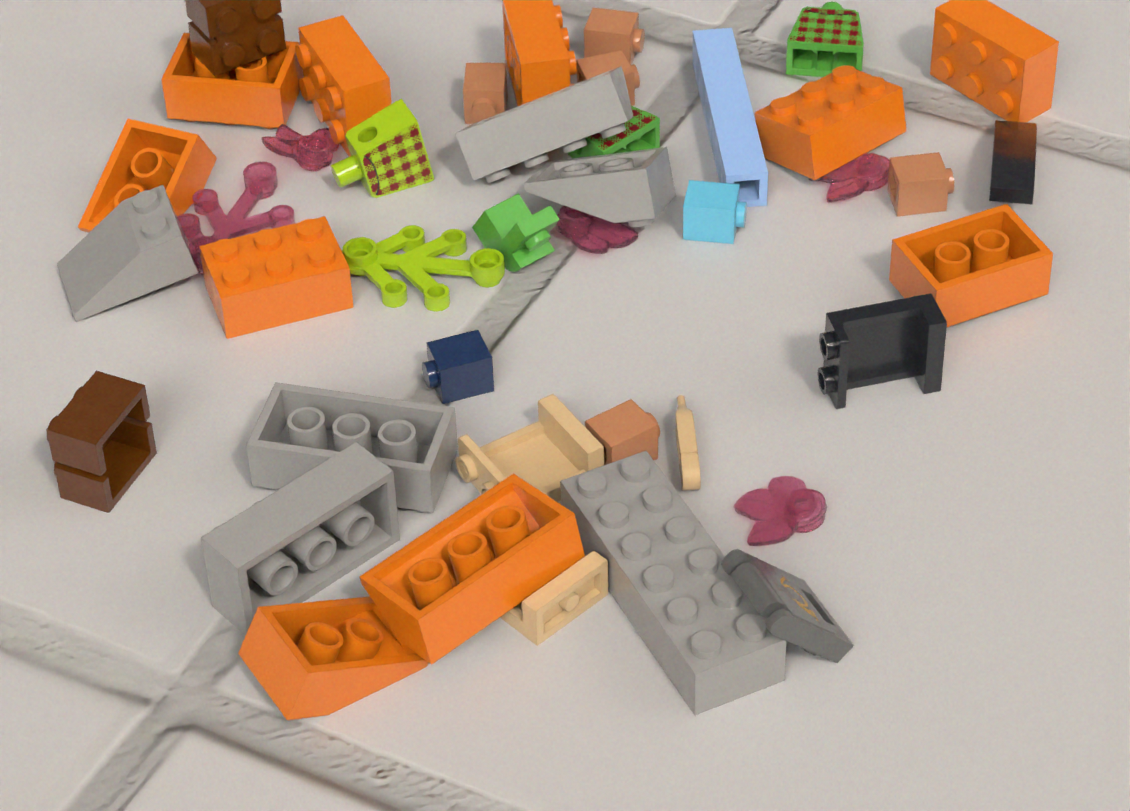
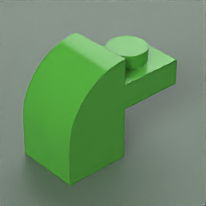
M518 193L485 210L472 228L483 246L500 251L504 256L505 268L508 271L516 272L555 251L549 242L551 239L549 232L560 219L551 205L532 214Z

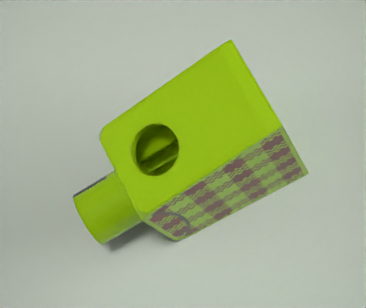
M402 99L395 101L348 130L345 139L351 156L330 165L333 176L340 188L360 180L370 196L374 198L435 180L418 121Z

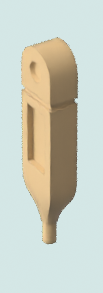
M679 395L677 397L678 407L675 417V434L682 491L700 490V465L693 413L687 408L685 397Z

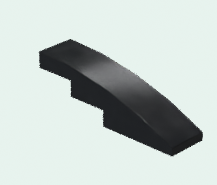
M995 120L989 201L1033 204L1037 139L1036 123Z

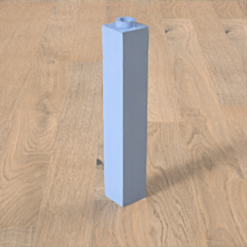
M733 29L694 30L692 64L719 183L740 184L739 202H747V207L767 206L768 170Z

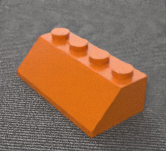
M513 473L359 576L361 584L401 642L432 665L584 558L585 554L575 513Z

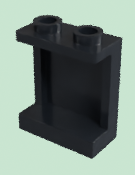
M932 294L826 313L825 332L820 333L819 336L820 350L824 362L823 367L818 368L817 375L821 392L824 395L829 394L836 409L846 407V393L848 389L915 377L923 394L941 391L947 321Z

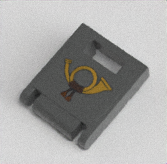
M738 549L729 552L721 562L722 568L728 575L732 576L758 613L768 618L765 625L771 634L802 647L805 652L814 656L816 654L835 663H838L854 646L804 580Z

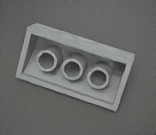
M621 66L471 124L455 133L473 181L485 176L487 182L490 183L511 174L509 167L520 162H524L525 168L535 166L549 160L546 152L562 147L564 154L587 145L585 137L598 132L605 139L625 131L624 122L633 118V112L624 72Z

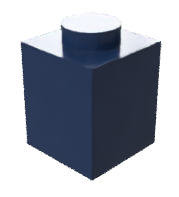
M479 330L426 342L428 361L422 362L424 380L429 389L435 387L442 404L494 391L493 360Z

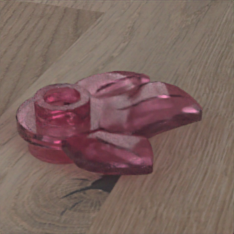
M281 124L277 129L275 137L266 136L262 137L261 140L268 150L280 156L293 158L300 167L309 171H318L329 166L332 163L333 153L339 149V144L336 145L331 138L329 128H321L310 135L304 136Z
M865 153L817 180L808 179L809 181L830 183L826 195L828 203L858 196L864 191L876 190L888 183L889 159L875 153Z
M564 205L560 208V213L557 215L560 220L555 225L556 230L571 239L576 247L589 253L604 254L608 252L609 247L623 248L638 239V232L622 223H612Z
M779 476L770 480L768 489L758 488L742 495L735 502L734 509L737 513L755 521L747 538L748 545L764 546L786 541L795 532L808 533L819 528L825 520L827 503L822 493L817 490L807 489L803 480L793 476Z

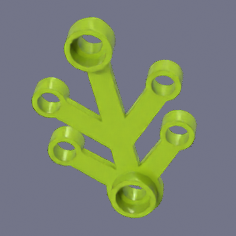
M409 225L403 227L399 233L377 243L365 237L350 239L344 244L342 250L349 265L350 274L366 276L381 290L382 303L391 308L401 307L407 302V286L403 281L393 279L385 269L398 270L423 293L424 306L434 312L443 311L449 307L450 292L446 285L437 283L428 273L472 277L479 286L486 288L498 285L505 275L504 256L496 249L484 248L477 250L470 256V260L436 258V256L442 253L455 257L466 252V234L459 229L446 230L440 237L425 243L424 230L419 226ZM400 249L405 251L403 254H392Z

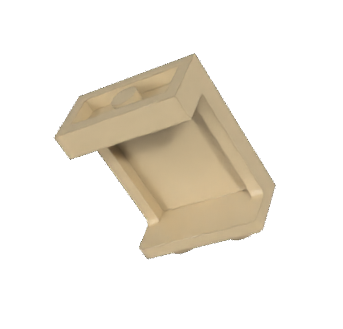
M554 394L538 400L539 421L481 447H478L468 434L459 437V456L456 457L455 463L461 478L466 483L471 482L481 495L514 473L550 498L559 502L561 501V480L604 466V446Z
M593 550L500 618L538 646L608 595V560Z

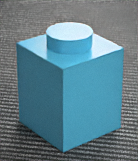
M689 180L683 205V240L734 244L737 227H745L747 202H739L740 184Z

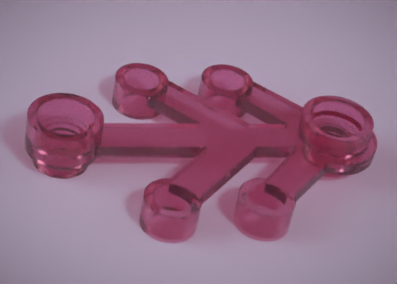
M255 162L245 167L243 171L245 190L227 215H225L219 205L218 194L215 190L201 189L194 193V210L197 214L206 216L215 231L212 236L203 235L197 215L186 213L177 217L186 241L189 244L198 273L203 274L199 246L214 243L221 239L235 238L254 231L259 232L258 230L268 227L273 229L295 223L294 210L288 205H278L270 209V211L248 217L258 201L271 197L278 186L277 171L273 164Z

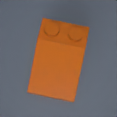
M127 119L78 228L89 233L123 200L131 198L141 191L151 190L161 185L164 186L179 219L201 195L217 160L216 156L198 134Z
M370 596L259 606L238 652L287 720L330 715L426 668L428 665L426 660L401 642Z

